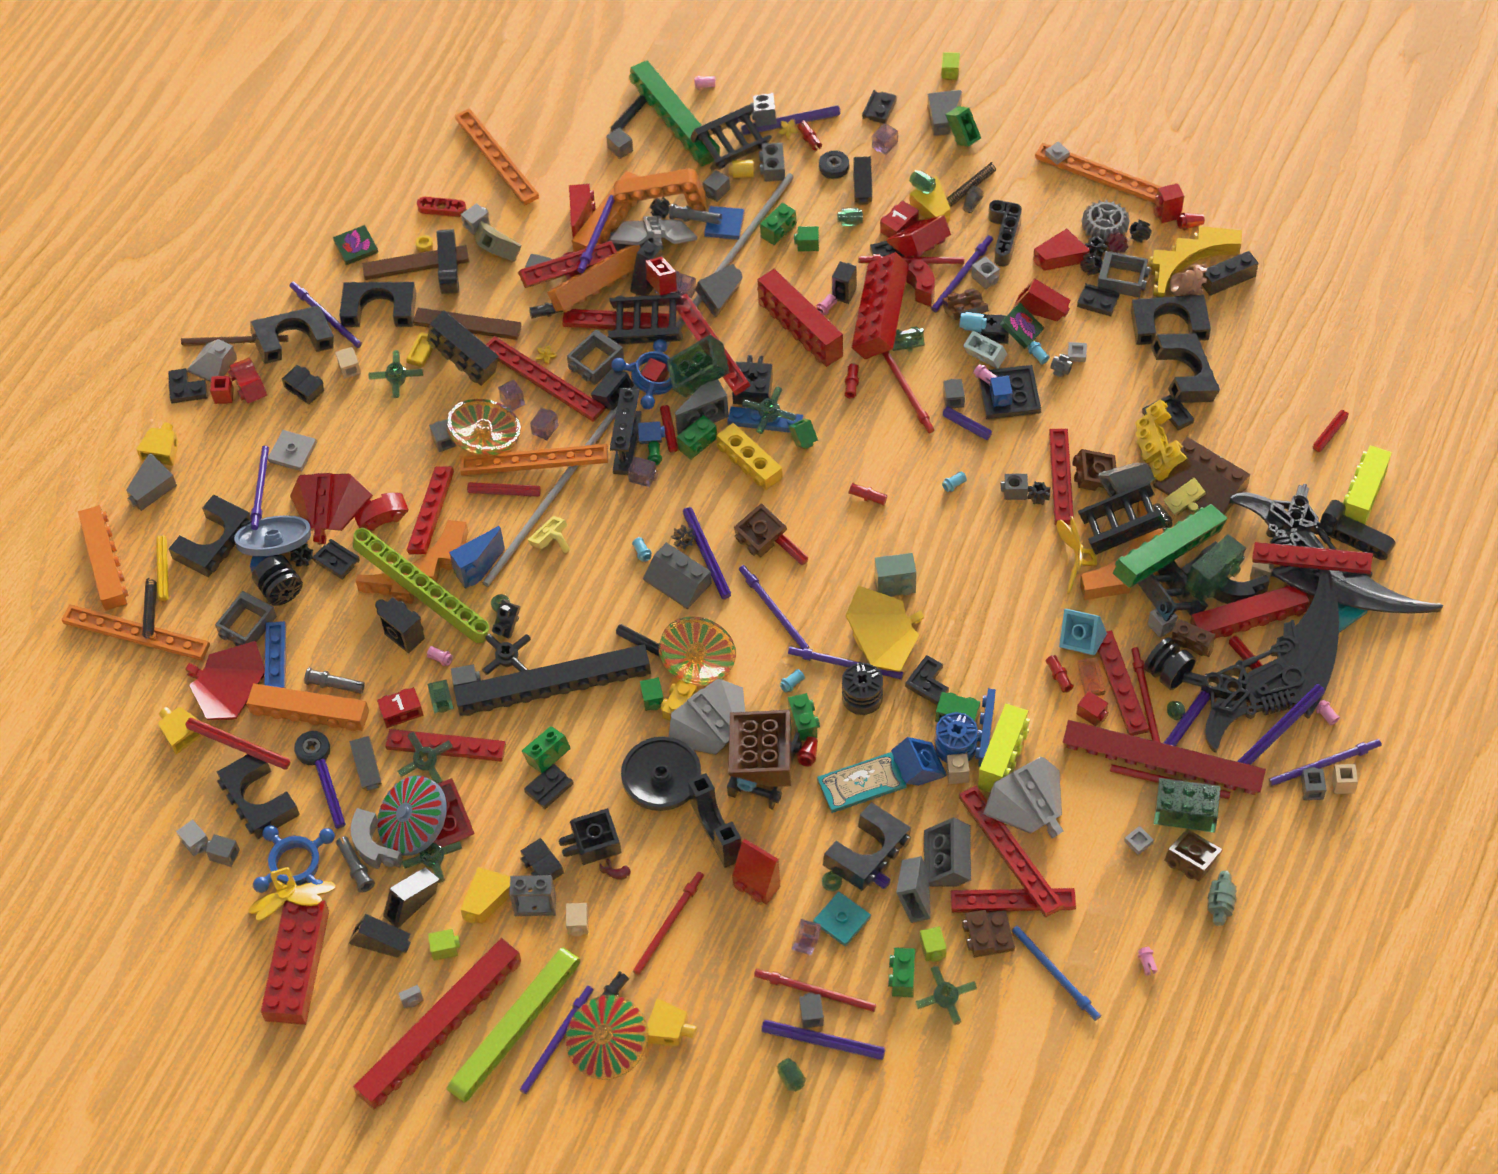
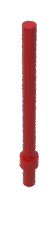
M876 254L872 256H858V263H870L884 256ZM902 257V258H903L908 264H910L911 261H912V259H913L914 257ZM917 257L926 264H964V257Z
M890 352L882 353L916 411L919 422L924 425L928 433L934 432L935 429L929 421L928 413L922 409Z
M1134 647L1131 649L1134 660L1132 665L1134 672L1137 673L1151 739L1160 742L1144 673V661L1141 660L1139 648Z
M1111 764L1110 772L1203 793L1211 798L1216 796L1229 800L1231 794L1230 791L1217 789L1209 784L1204 786Z
M697 871L691 882L686 884L683 889L684 893L634 967L633 972L640 975L690 897L695 895L698 890L697 886L704 877L703 873Z
M756 969L754 977L767 980L773 985L778 986V984L815 995L820 994L821 997L875 1012L876 1004L783 977L781 973L774 971L770 973L760 969Z

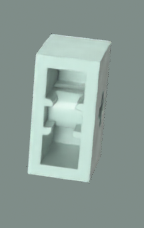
M975 331L971 332L963 345L969 355L996 369H999L1007 356V352L1002 345Z

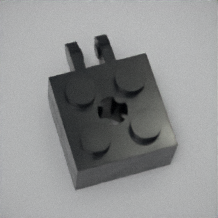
M748 355L747 362H736L751 386L736 396L732 392L733 404L770 405L773 368L772 364L763 363L764 356H759L758 363H753L752 355Z
M392 597L388 602H385L383 599H378L375 602L384 634L407 653H410L425 639L424 628L420 621L421 617L415 611L411 612L402 601L398 602Z
M608 808L572 819L570 821L572 834L563 836L558 841L560 846L576 843V845L563 849L562 854L565 857L579 854L583 865L622 853L620 841Z

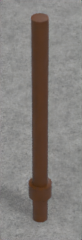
M288 335L277 336L279 342L289 341ZM252 336L181 338V345H204L217 339L228 344L255 343Z

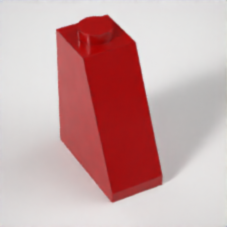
M1066 228L1034 248L1033 261L1044 271L1078 265L1084 260L1083 255L1090 253V249Z
M1034 278L1018 295L1013 308L1020 302L1032 315L1057 322L1062 316L1066 317L1070 310L1068 306L1071 300Z

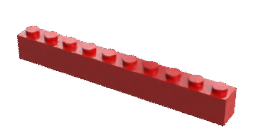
M1072 720L1067 722L1062 742L1067 744L1066 748L1078 751V747L1086 749L1085 753L1097 756L1098 752L1106 754L1105 758L1117 761V758L1120 757L1124 758L1125 763L1137 765V762L1145 764L1144 768L1156 770L1157 767L1165 769L1164 773L1176 775L1177 772L1184 773V778L1196 780V777L1204 778V783L1216 785V782L1224 783V788L1236 790V787L1244 788V793L1251 795L1261 792L1266 772L1265 768Z
M500 938L353 1086L356 1094L374 1110L378 1106L383 1105L388 1095L393 1090H398L403 1080L408 1075L414 1074L418 1065L423 1060H427L432 1055L433 1050L438 1045H442L447 1040L448 1035L453 1030H457L461 1026L462 1021L468 1015H472L482 1001L490 997L492 990L496 986L502 985L506 980V976L520 966V953L503 938Z

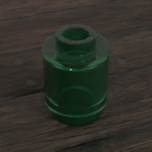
M915 170L911 174L909 182L923 193H931L936 188V180L925 172Z
M841 208V212H837V220L841 222V226L862 224V209Z
M787 1058L777 1065L778 1075L787 1090L798 1091L804 1087L806 1078L795 1061Z

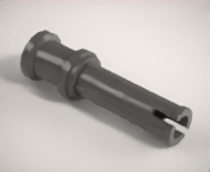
M671 204L669 208L670 219L678 218L683 219L685 222L695 220L720 225L722 222L719 221V219H722V214L693 210L690 206L680 207L676 204Z
M310 667L307 668L304 676V684L320 685V688L328 686L362 694V690L365 687V682L333 676L328 671L319 672Z
M343 836L344 844L339 838L336 841V845L339 847L351 870L350 876L352 879H355L357 890L361 893L367 892L374 887L375 882L367 874V867L360 863L348 837Z

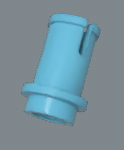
M1034 341L1028 346L1029 354H1033L1040 364H1045L1050 359V356L1041 348L1039 342Z
M959 471L954 476L945 478L944 482H942L944 490L947 492L954 491L955 487L967 481L966 475Z
M643 538L634 539L632 545L637 552V558L642 562L650 560L652 552L647 548Z
M796 669L787 678L781 679L780 687L784 692H791L793 687L805 679V676L799 669Z

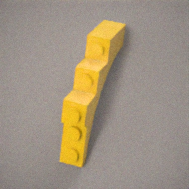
M1199 226V231L1195 233L1194 239L1177 238L1176 245H1172L1171 251L1154 250L1153 257H1149L1148 267H1152L1151 275H1155L1154 282H1158V285H1154L1153 296L1165 297L1171 277L1199 260L1220 255H1239L1242 230Z

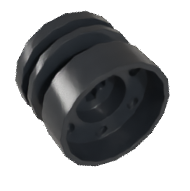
M282 555L267 557L252 572L254 583L268 603L273 606H280L293 600L300 593L303 586L299 575L293 570L286 557Z
M1170 637L1162 640L1151 651L1144 663V670L1151 673L1154 678L1160 676L1159 681L1169 690H1174L1183 683L1185 672L1193 670L1197 659L1187 650L1180 651L1181 646Z
M869 663L851 665L842 675V701L844 706L850 712L857 715L871 714L879 709L883 700V677L881 672Z

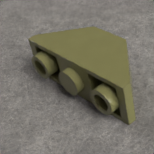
M480 221L474 235L477 245L492 254L511 261H516L522 245L483 221Z

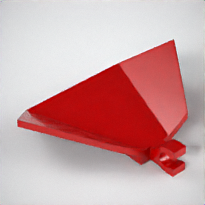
M350 473L300 475L290 495L300 517L309 522L311 531L314 530L313 542L319 545H326L325 530L342 531L373 496Z
M256 641L209 654L203 670L191 663L185 669L188 672V676L197 679L189 686L207 720L237 719L244 706L247 705L253 683L259 684L265 675V667Z

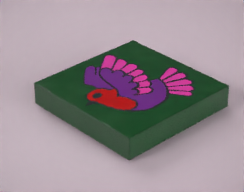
M365 225L332 237L346 265L379 253Z
M1020 302L999 323L1024 349L1044 329L1042 324Z

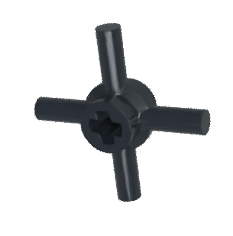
M491 634L485 637V640L496 649V659L482 669L485 675L491 673L499 665L504 667L513 665L519 672L528 670L518 660V650L531 640L528 634H525L513 645L509 642L500 643Z

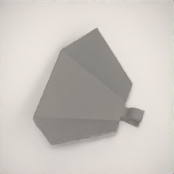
M643 216V221L623 222L610 238V241L617 244L640 245L647 239L653 238L655 245L662 246L661 238L663 237L677 244L697 240V236L681 220H662L661 216Z
M716 679L704 689L699 690L687 699V702L671 713L668 737L685 742L694 751L716 755L729 743L730 712H745L743 687Z
M1039 757L1000 779L993 785L983 814L1030 834L1047 825V831L1051 839L1064 832L1056 818L1062 815L1059 769L1047 759Z

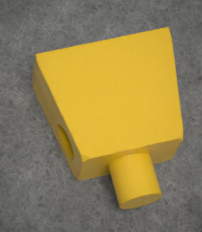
M164 422L161 429L149 428L136 449L141 461H145L147 456L152 454L161 464L174 466L178 439L176 433L172 431V424Z
M165 707L159 712L162 720L158 722V725L176 755L202 736L186 728L185 723L188 718L198 719L182 707H178L174 711Z
M657 998L644 1033L645 1042L679 1046L683 1036L695 1038L697 1026L687 1024L688 1014L686 1011Z

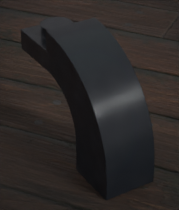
M1218 563L1200 568L1198 580L1204 590L1214 599L1225 604L1267 592L1270 582L1267 575L1246 582L1233 581L1222 572Z

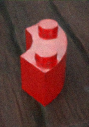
M914 256L908 266L906 283L912 285L915 289L916 302L932 307L935 297L934 274L923 260Z
M250 358L229 365L230 371H228L231 380L236 381L239 387L237 392L241 401L245 399L248 404L268 396Z
M396 492L381 494L382 497L372 501L369 500L354 517L358 528L374 531L385 523L399 522L409 511L403 494Z

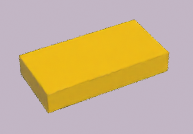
M420 332L406 358L408 364L424 367L433 350L427 341L428 334Z

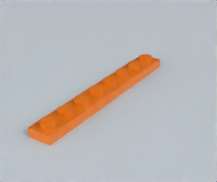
M469 108L456 114L455 120L525 206L539 199L538 192Z
M1043 142L1035 153V159L1155 204L1158 188L1162 187L1070 153V156L1059 164H1055L1045 155V150L1051 147V145Z
M598 444L490 455L460 456V473L463 476L608 463V445Z
M69 604L61 619L63 624L200 661H203L210 647L209 641L154 627V634L152 636H146L150 638H145L142 635V623Z

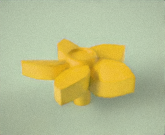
M794 119L788 123L781 121L783 129L778 134H786L787 139L790 140L792 133L799 132L794 127Z
M550 345L546 346L545 349L537 348L539 355H537L536 360L544 359V362L549 364L550 359L557 357V354L551 351Z

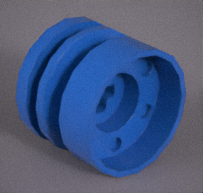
M958 712L949 713L943 716L937 723L935 749L942 761L947 763V755L967 754L968 761L974 757L977 747L978 728L970 716Z

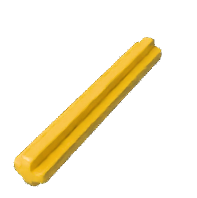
M162 535L156 537L157 597L159 601H167L169 598L166 536Z

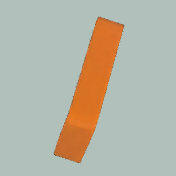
M682 169L622 179L614 183L613 198L617 203H629L684 194L688 206L693 210L706 211V194L694 169Z

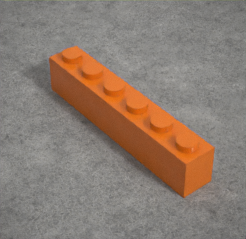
M626 171L619 180L640 176ZM614 187L572 239L573 252L587 248L609 195H614ZM614 201L596 245L608 241L610 233L618 228L619 223L623 218H626L628 212L636 205L637 201L629 203H617Z
M628 245L586 269L584 273H579L548 291L547 294L555 310L567 312L573 309L572 305L575 303L581 304L588 300L587 296L597 295L601 292V288H608L614 285L615 280L618 278L622 280L628 277L629 272L634 271L636 255L641 248L640 245Z
M100 505L78 511L100 600L105 611L126 605V596H129L126 585H122V581H125L122 570H118L121 564L118 555H114L117 549L114 540H110L113 534L111 527L106 524V522H109L107 512H102Z
M254 683L247 701L250 713L256 716L265 715L271 716L274 719L284 718L290 719L293 722L303 721L312 725L322 724L331 728L341 727L350 731H363L369 713L366 701Z

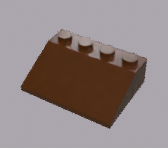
M1186 437L1181 443L1183 448L1180 450L1186 455L1187 459L1174 467L1167 478L1162 481L1156 480L1153 486L1170 495L1195 478L1206 494L1194 503L1198 505L1199 509L1212 504L1225 515L1233 505V503H1229L1231 496L1242 493L1247 489L1250 473Z
M790 710L730 712L729 776L769 787L791 786Z

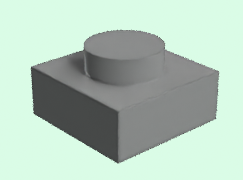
M1056 142L1045 150V155L1055 164H1059L1070 156V151L1060 142Z
M1069 342V361L1086 362L1087 343Z
M1139 826L1125 837L1124 842L1139 855L1151 846L1154 840Z
M418 985L398 993L404 1009L414 1007L420 1001H423Z

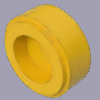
M422 235L415 241L416 249L419 252H428L433 249V240L430 236Z

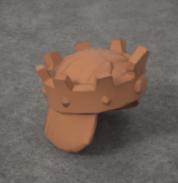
M1192 264L1185 273H1175L1170 279L1171 293L1174 296L1202 295L1203 290L1201 286L1207 281L1203 277V273L1207 271L1205 268L1207 265Z

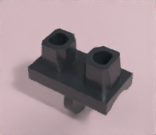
M503 599L498 609L492 632L508 639L511 638L515 624L519 620L518 614L521 607Z

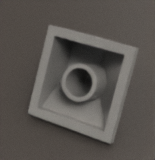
M219 339L206 344L187 368V372L210 382L211 376H224L230 369L229 365L237 360L233 345Z

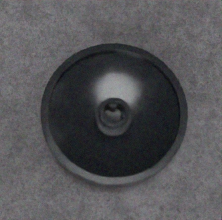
M664 736L649 738L635 745L626 755L621 768L622 784L629 798L637 805L655 811L671 810L690 800L688 780L701 775V764L695 751L679 739Z

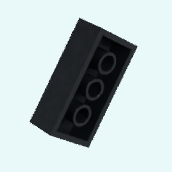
M445 310L429 324L428 344L432 348L439 350L445 359L452 361L458 370L464 371L471 381L482 386L496 372L499 356Z

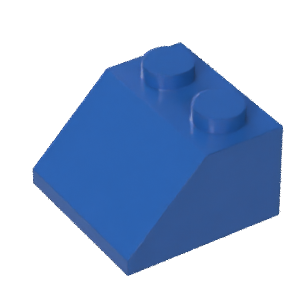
M907 737L891 750L894 762L901 771V777L907 784L919 786L947 776L932 742Z

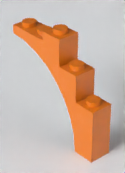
M1139 501L1137 505L1138 518L1147 514L1143 501ZM1160 528L1135 538L1121 556L1125 557L1132 549L1136 550L1144 542L1148 543L1155 535H1161L1163 529ZM1118 558L1100 569L1081 574L1080 587L1084 600L1129 593L1130 588L1113 574L1116 567L1115 562Z
M448 520L436 544L427 554L412 564L437 583L440 568L453 569L449 552L466 544L468 536L467 523ZM385 573L374 575L357 574L355 581L358 591L392 595L398 602L402 601L404 604L413 603L414 595Z

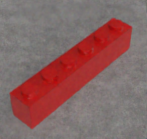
M1290 585L1192 614L1190 624L1215 634L1214 639L1229 637L1236 632H1245L1256 626H1265L1270 622L1282 621L1293 615H1302L1307 612L1309 599L1305 592Z

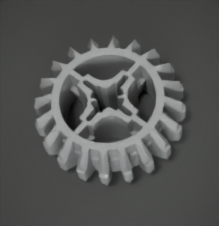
M1106 199L1105 202L1099 200L1098 204L1093 202L1091 206H1087L1083 212L1081 223L1086 236L1090 235V238L1098 236L1106 242L1111 233L1115 235L1120 232L1125 235L1128 231L1130 220L1125 207L1121 208L1120 203L1115 204L1114 201L1109 203Z

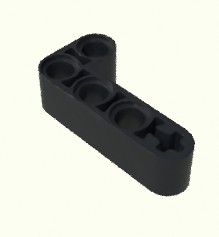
M993 200L989 204L988 219L992 223L1001 224L995 247L994 262L998 266L1004 267L1011 261L1021 224L1022 207L1013 202Z
M436 230L439 263L438 280L441 294L459 293L455 230Z
M1331 500L1320 520V523L1325 526L1324 531L1326 534L1362 552L1373 553V557L1379 560H1386L1396 544L1395 540L1378 530L1345 516V505L1338 500Z

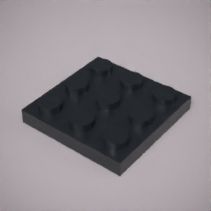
M1032 365L989 370L998 377L1009 376L1013 395L1012 404L1006 406H993L989 384L978 378L986 419L1041 413V404Z

